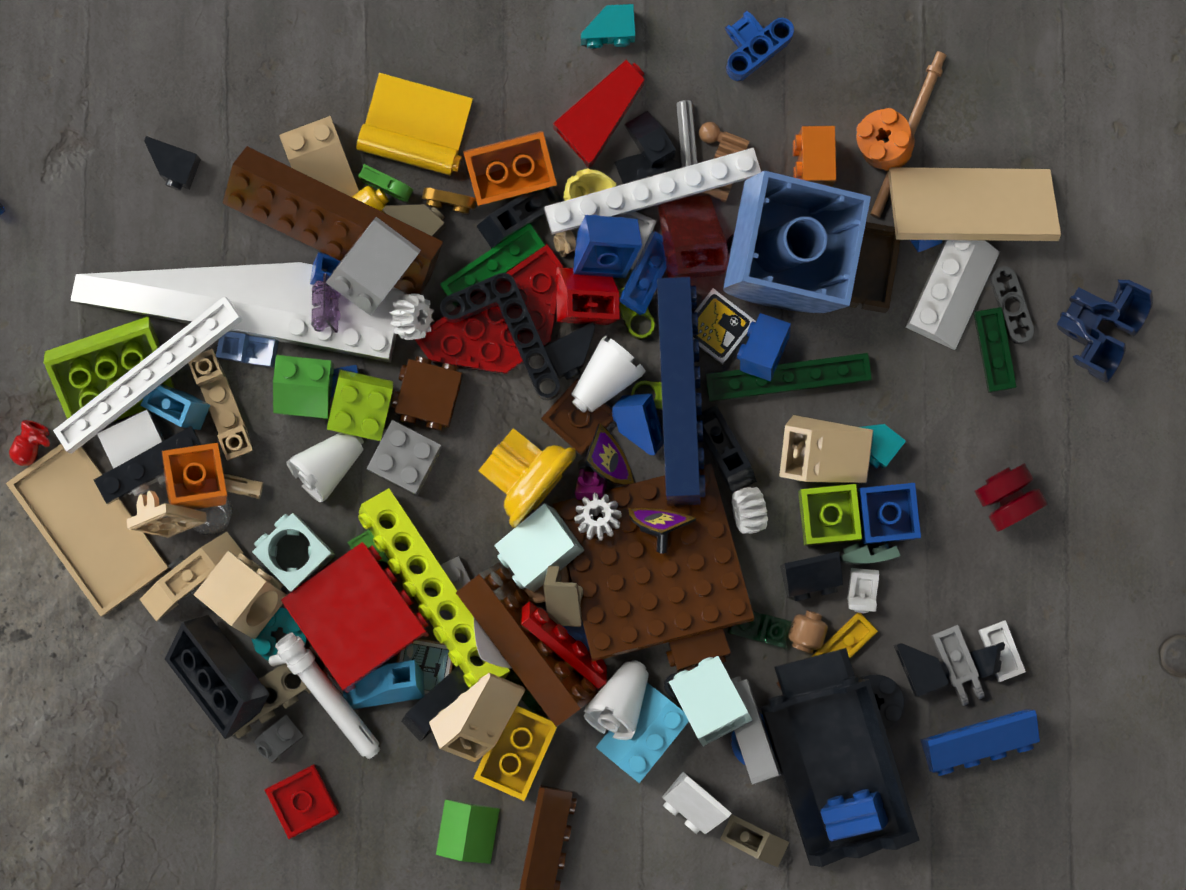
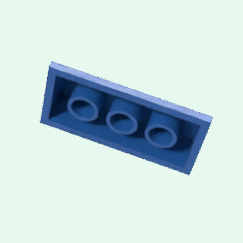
M1024 709L920 739L929 771L937 772L938 776L954 772L953 767L964 764L965 768L981 764L980 759L990 756L991 760L1007 757L1006 751L1017 749L1018 753L1034 749L1033 744L1040 742L1037 714L1035 710Z

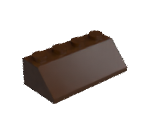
M540 785L519 890L560 889L561 881L556 880L558 869L563 870L566 853H562L561 850L563 841L569 842L572 827L566 824L568 814L574 815L577 798L572 797L573 791Z

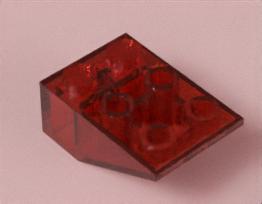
M710 195L683 197L658 205L668 278L720 276L727 272L729 262L727 243Z

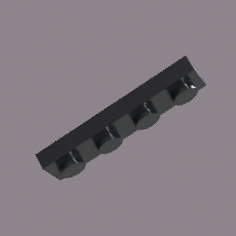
M190 426L95 478L94 482L104 501L109 505L165 474L162 451L202 444L193 427Z

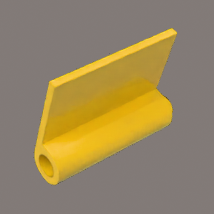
M379 73L366 122L362 125L358 136L356 149L451 176L452 172H458L462 156H459L458 152L473 98Z

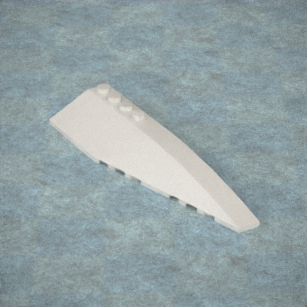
M294 262L76 274L71 301L190 324L225 296L231 301L243 319L228 332L270 338L280 342L391 363L397 334L394 333L395 326L390 324L393 316L389 312L394 311L393 302L398 301L399 296L404 295L405 292L393 287L374 312L369 315L334 288L311 285L310 279L313 265Z

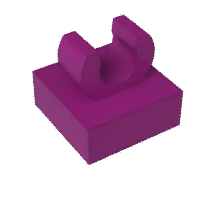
M580 469L575 490L576 499L582 500L586 497L589 500H593V494L597 493L599 500H601L605 495L607 480L595 471L585 472L584 469Z

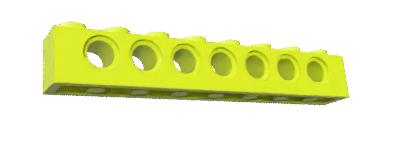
M388 488L362 503L358 515L361 525L366 530L370 529L372 532L375 546L380 552L384 551L389 559L390 569L395 575H400L404 581V590L409 597L415 598L419 604L418 610L426 621L429 619L436 639L441 644L444 642L450 651L448 656L451 662L456 667L459 666L465 674L463 678L467 686L471 688L481 677L488 673L505 679L510 672L509 668L496 666L482 660V666H475L471 663L470 657L477 656L481 658L476 646L474 617L456 594V588L391 490ZM388 520L392 523L393 527L390 529L383 528L380 525V521ZM398 542L404 543L408 550L399 551L394 544ZM411 565H418L423 573L414 574L409 567ZM433 588L437 591L438 596L430 597L425 593L424 589ZM442 610L449 611L453 619L445 620L440 616L439 612ZM455 634H464L467 637L468 642H458L455 638Z

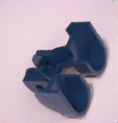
M1118 279V288L1112 302L1105 301L1078 287L1075 294L1069 299L1071 302L1067 312H1061V318L1057 323V327L1061 332L1086 345L1080 356H1073L1075 363L1087 369L1090 375L1106 383L1110 381L1124 357L1126 345L1111 336H1105L1097 328L1102 320L1113 322L1118 329L1135 336L1145 323L1153 305L1152 291L1131 280Z

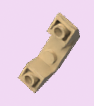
M210 349L200 353L188 364L196 384L201 388L206 403L210 404L209 411L218 431L217 437L226 460L229 461L253 451L252 444L228 379L214 350Z
M225 532L200 547L159 579L139 600L152 617L158 621L179 605L178 601L205 581L227 551L236 556L239 553L244 554V552L230 534Z

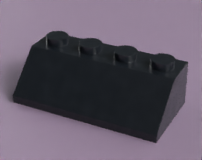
M209 615L182 622L165 657V661L224 739H227L261 712L270 694Z

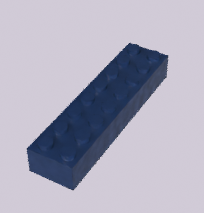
M690 277L657 278L667 506L699 505L700 497H705L706 495L705 475H699V470L704 469L703 447L698 448V442H703L702 420H697L696 418L697 415H702L701 393H695V389L701 388L700 366H694V362H699V339H693V335H698L697 312H692V309H697L696 285L691 286Z

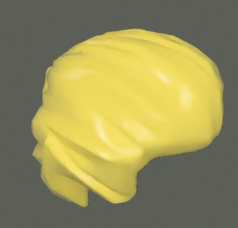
M583 169L577 171L575 176H571L567 180L563 198L566 201L615 187L616 182L598 170Z

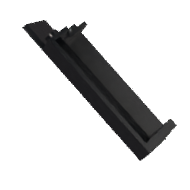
M843 648L775 666V672L783 695L770 698V704L760 708L810 866L824 867L846 857L862 858L881 849L898 850L919 841L870 679L859 680L858 676H855L847 649ZM869 789L870 793H880L883 808L888 818V824L882 830L834 841L829 840L826 825L821 815V809L827 804L828 799L843 795L844 799L853 798V793Z

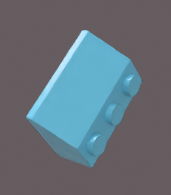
M647 683L636 732L632 739L612 738L614 733L608 731L596 748L640 783L689 720L683 710Z

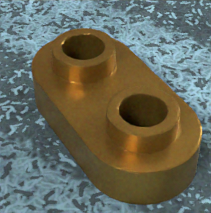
M424 188L422 199L427 200V206L442 208L443 204L453 206V211L469 214V209L475 210L476 198L432 188Z

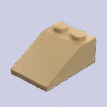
M331 116L279 135L291 168L351 197L359 192Z

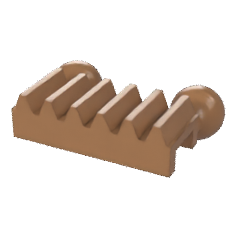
M706 122L699 129V136L703 142H720L714 159L747 150L750 142L728 132L720 131L719 126L714 122ZM733 184L701 192V194L711 195L726 203Z

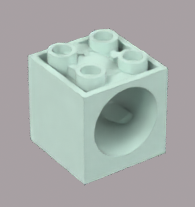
M294 513L290 516L284 514L274 524L276 529L270 535L267 533L263 534L254 543L256 548L252 551L290 592L318 574L336 556L307 524ZM299 532L303 533L310 542V546H308L310 558L301 569L287 568L286 572L276 561V545L286 534L299 536Z

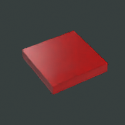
M315 764L264 789L288 839L339 814Z

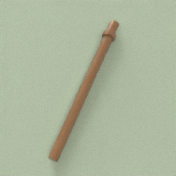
M937 51L932 64L928 65L926 69L927 77L908 120L913 135L916 132L937 78L941 77L943 73L941 68L947 55ZM887 171L870 215L876 218L881 217L890 195L889 171Z

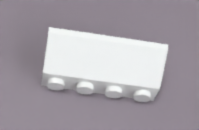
M945 240L905 328L955 350L1000 252L985 240Z

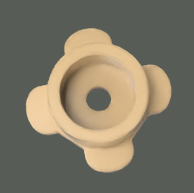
M571 230L556 233L554 236L555 249L560 252L562 257H566V253L569 254L576 249V240Z

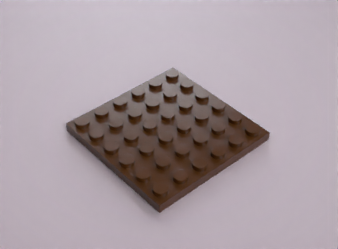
M712 463L704 465V469L699 470V475H705L706 495L705 497H700L699 505L667 506L665 475L606 490L605 494L609 496V502H617L618 507L616 510L621 511L622 517L616 519L620 522V527L612 528L614 535L610 537L605 532L603 533L602 541L598 540L597 534L592 539H588L587 531L580 533L578 530L580 524L575 523L574 517L579 515L576 512V506H584L583 500L573 498L552 504L553 508L584 549L581 554L568 564L572 583H577L578 586L583 588L580 607L592 661L754 621L752 607ZM629 508L674 511L694 517L696 521L668 532V552L658 553L657 537L640 531V527L633 523L629 517ZM599 513L598 516H593V519L597 521L599 517L603 518L602 513Z

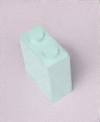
M545 503L494 545L500 553L497 555L498 559L506 568L510 567L514 575L512 578L521 589L526 588L533 592L544 585L548 566H559L561 570L584 551L557 511Z
M719 656L714 658L708 657L702 660L698 667L690 671H681L674 676L673 680L669 681L702 746L752 721Z

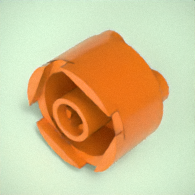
M892 108L876 110L868 114L857 126V144L864 159L870 166L889 171L890 167H902L909 161L912 156L915 139L908 121L902 114ZM887 137L889 141L884 143L883 139Z

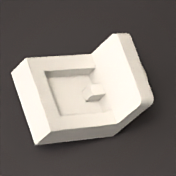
M851 568L847 596L849 609L858 613L876 611L879 570Z

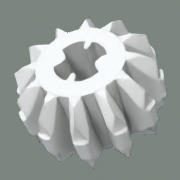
M404 294L399 296L398 301L393 302L394 311L389 313L393 316L390 324L395 326V334H399L405 340L425 338L426 333L431 332L430 323L434 322L431 314L434 310L429 308L430 300H426L423 295Z
M746 487L734 492L731 501L736 527L742 534H752L766 529L768 521L766 502L759 488Z
M597 493L593 494V501L584 497L582 499L584 506H576V512L579 515L574 517L575 523L580 524L578 527L579 532L584 533L587 531L588 539H592L597 534L599 541L603 540V533L605 532L608 536L612 537L614 535L612 528L620 527V522L616 519L622 517L621 511L616 510L618 507L617 502H609L607 494L601 500H599ZM599 513H602L603 518L599 517L597 521L593 519V516H598Z

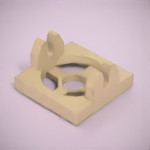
M147 491V495H139L136 505L137 515L127 519V528L169 538L207 521L206 512L167 503L159 505L157 494L154 491Z

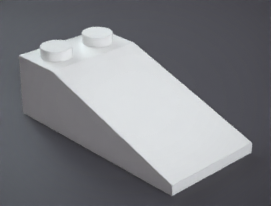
M684 772L680 774L662 796L666 801L663 806L675 816L681 813L687 819L684 824L696 834L700 830L707 834L732 814Z

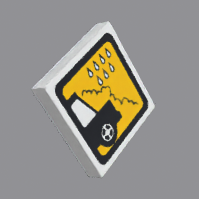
M713 288L695 310L698 317V335H693V339H699V347L723 365L747 334L751 322L756 321Z

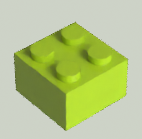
M339 370L327 430L381 441L393 391V381Z
M856 484L808 488L798 491L804 546L859 541L862 539Z

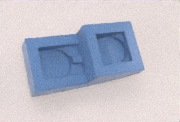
M227 332L219 338L216 357L274 368L279 341L249 336L243 333Z

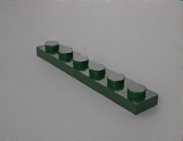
M868 353L778 364L771 381L742 372L740 369L705 374L709 402L872 380Z

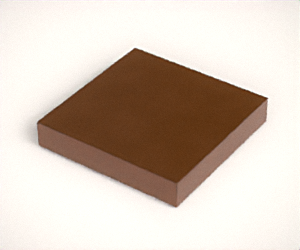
M577 378L543 415L541 420L574 448L576 452L582 455L590 447L598 424H601L606 429L613 422L612 409L606 403L593 412L586 410L585 413L572 403L575 399L572 396V392L579 381Z

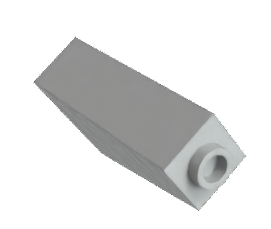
M740 676L732 678L731 681L752 718V721L734 730L751 783L756 784L782 775L749 681L747 679L742 681Z

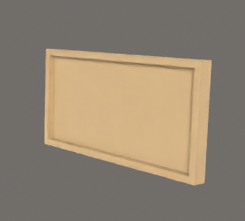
M889 168L888 178L896 240L1059 241L1061 231L1050 169Z
M60 444L6 484L98 614L103 617L167 571L169 567L145 533L127 528V519L133 516L119 498L109 505L106 504L94 482L95 478L103 474L84 447L81 446L71 454L66 452L63 445Z

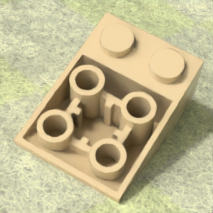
M793 415L785 425L779 477L804 482L866 483L874 430Z
M491 673L481 677L475 685L462 693L458 699L447 708L441 710L429 722L439 749L476 762L496 745L525 692L524 687Z

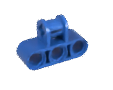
M745 11L740 20L732 26H726L727 34L738 47L729 56L726 66L728 76L732 80L742 81L788 46L794 33L792 22L786 18H778L763 28L750 12ZM784 28L788 36L779 38L775 35L774 30ZM757 44L764 45L767 52L759 55L754 52L753 47ZM742 61L745 63L746 69L736 71L733 69L732 63Z

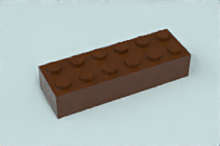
M500 562L478 574L456 592L556 727L595 697L597 694L596 687L521 624L522 607L529 602V597L523 589L518 588L512 580L511 572L502 566Z

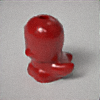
M23 420L21 423V434L15 437L10 447L9 455L15 464L29 466L35 462L40 444L46 447L50 446V441L47 438L50 433L47 427L38 422Z

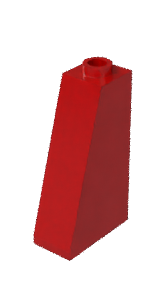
M627 59L553 123V129L588 168L594 165L644 86V72L636 63L631 65Z

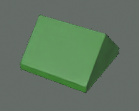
M445 799L436 855L464 862L491 864L500 808Z

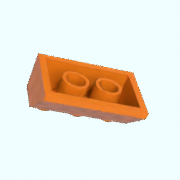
M543 131L463 151L478 206L557 185Z

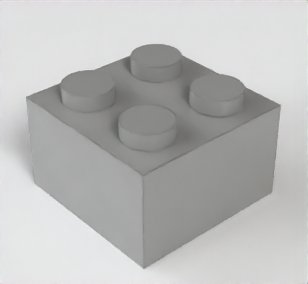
M392 420L367 470L418 496L443 447Z

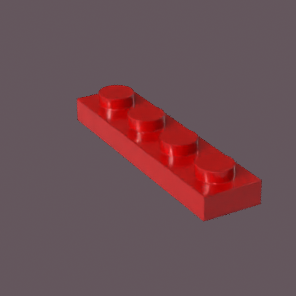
M531 602L522 607L521 624L598 689L607 683V666L602 659L592 661L591 654L581 641H576L570 636L561 624L557 625L551 620L542 608H537Z

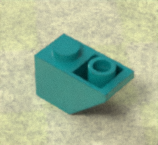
M606 5L581 33V45H587V48L596 49L603 47V44L626 47L630 43L635 42L634 5Z
M885 424L860 427L874 430L869 464L876 469L879 466L882 469L885 468L906 442L905 439Z

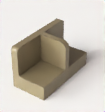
M548 566L543 586L549 618L557 625L580 627L582 625L580 604L583 588L578 586L577 583L561 582L559 566Z

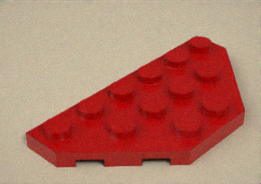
M548 244L507 272L517 284L544 347L551 341L557 306V268H563V265ZM500 281L496 286V290L502 294L509 292L511 289V284L507 281ZM478 292L471 297L472 303L477 305L484 303L486 300V295L483 292ZM498 305L457 323L448 322L443 317L430 326L431 332H427L425 338L414 339L426 357L432 360V362L507 374L522 363V359ZM458 306L448 314L452 316L457 315L461 310V306ZM511 306L507 310V315L513 319L520 317L522 314V309L519 306ZM527 330L520 332L518 335V340L524 344L530 343L533 339V334Z

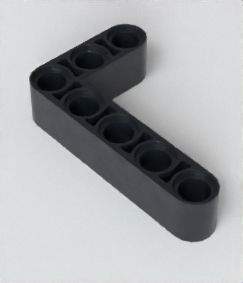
M507 273L497 274L448 295L442 300L440 306L441 313L445 320L451 323L463 321L498 305L537 395L547 401L553 400L558 396L560 392L558 377L517 284L511 275ZM500 281H507L511 284V289L507 293H499L496 290L497 284ZM475 292H483L486 295V300L484 303L477 305L472 303L471 296ZM453 302L461 306L460 312L454 316L446 313V307ZM511 306H519L522 309V314L520 317L513 319L507 315V310ZM525 330L533 334L532 341L527 344L521 343L518 340L519 333ZM539 355L543 357L544 365L541 368L534 369L529 365L530 358ZM550 380L554 382L556 386L554 392L550 394L543 393L540 390V385L543 381Z

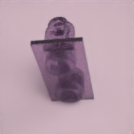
M324 273L323 281H316L315 285L312 286V305L316 308L312 309L311 325L317 332L324 331L326 327H331L337 333L338 320L341 318L338 298L341 297V294L326 283L329 276Z

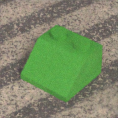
M276 355L273 377V413L328 419L335 366L331 360Z

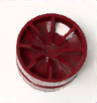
M1025 463L1012 470L1010 467L986 479L987 484L974 491L982 507L1000 502V507L988 516L997 532L1048 505L1039 488L1026 493L1023 492L1022 488L1034 479Z

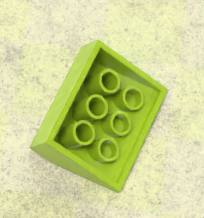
M148 316L45 351L43 363L67 419L160 347V343ZM171 377L162 383L174 388ZM143 398L116 420L148 410L141 406Z

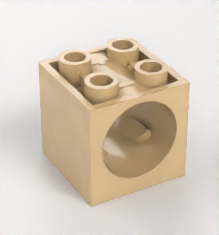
M227 551L195 592L194 596L229 625L255 640L283 604L281 599L287 596V594L281 590L284 585L273 576L267 574L256 562L250 560L242 553L236 556Z

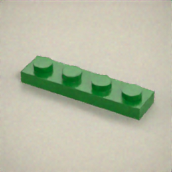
M529 223L440 283V286L447 296L497 274L507 273L545 245ZM452 303L455 308L459 306L458 303Z

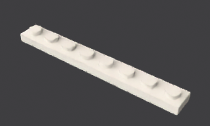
M750 148L544 207L553 235L580 227L585 215L620 216L747 180L759 174L761 170L755 150Z
M224 296L54 429V433L66 452L71 454L240 323L243 319L231 301Z

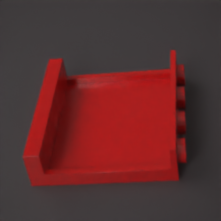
M361 542L281 599L332 676L346 693L353 690L358 681L421 636L427 637L429 635L425 630L429 625L420 612L414 614L409 607L413 602L404 589L401 592L397 590L394 583L398 580L388 567L383 570L378 562L382 557L373 545L368 548L364 542Z

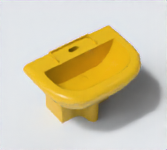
M514 428L495 447L490 457L478 471L507 495L504 500V509L510 518L509 523L512 528L517 527L533 510L539 507L561 480L565 470L576 458V450L572 447L565 449L562 446L552 445L541 451Z

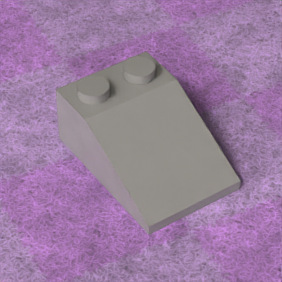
M375 217L338 264L326 283L367 314L371 315L421 250L379 218Z

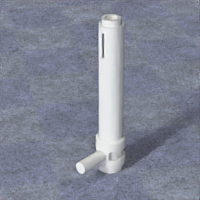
M289 633L281 638L275 645L278 652L276 655L269 657V664L274 667L287 663L290 671L300 677L360 755L365 756L367 759L374 757L380 751L379 741L316 663L315 656L311 650L305 649L303 640L299 636H295L294 633Z

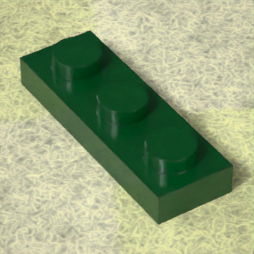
M1002 307L975 311L973 315L988 393L1016 388Z

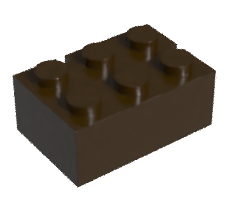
M866 222L850 306L848 307L856 308L861 303V309L881 313H886L889 310L901 241L896 240L895 227Z

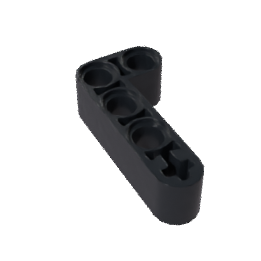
M477 656L470 657L473 665H483L481 658ZM459 666L418 701L403 717L401 722L420 742L432 732L429 722L441 710L447 708L458 699L462 693L470 689L464 681L463 675L465 674Z

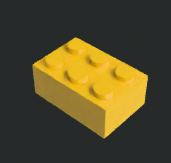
M517 705L496 745L483 755L473 779L525 801L557 727L550 719Z

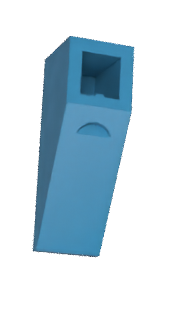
M415 660L387 664L375 669L355 684L356 687L350 692L346 693L343 691V697L353 709L421 699L425 696L424 672Z

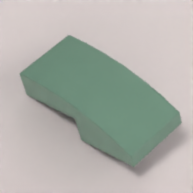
M857 543L843 549L844 555L840 556V561L848 564H872L887 561L901 555L897 546L889 548L887 543L872 549L874 555L871 556L867 546L860 548Z

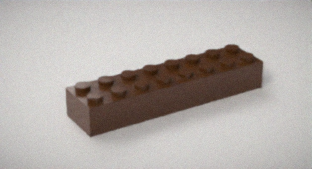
M246 146L232 165L223 204L339 261L345 257L367 227L377 217L421 250L394 287L407 294L420 295L430 281L443 241Z

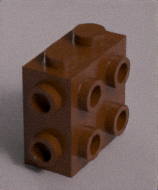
M416 356L415 360L409 359L407 365H402L399 380L403 382L400 392L395 391L392 407H395V413L400 415L399 420L415 424L416 420L427 422V428L442 431L443 427H450L463 374L458 372L459 367L443 363L442 367L431 365L432 360Z
M723 628L668 642L670 650L666 651L670 667L675 666L677 673L684 670L690 671L698 667V664L708 657L714 658L719 656L723 664L727 662L726 657H729L731 654Z

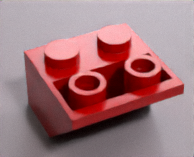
M557 268V322L590 324L593 322V324L609 325L619 320V291L613 277L574 274L573 268Z

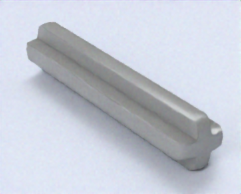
M689 100L677 102L682 168L697 164L693 104Z

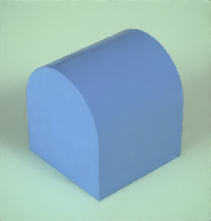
M765 170L747 179L743 186L723 291L731 296L752 303L799 312L827 313L850 306L871 196Z

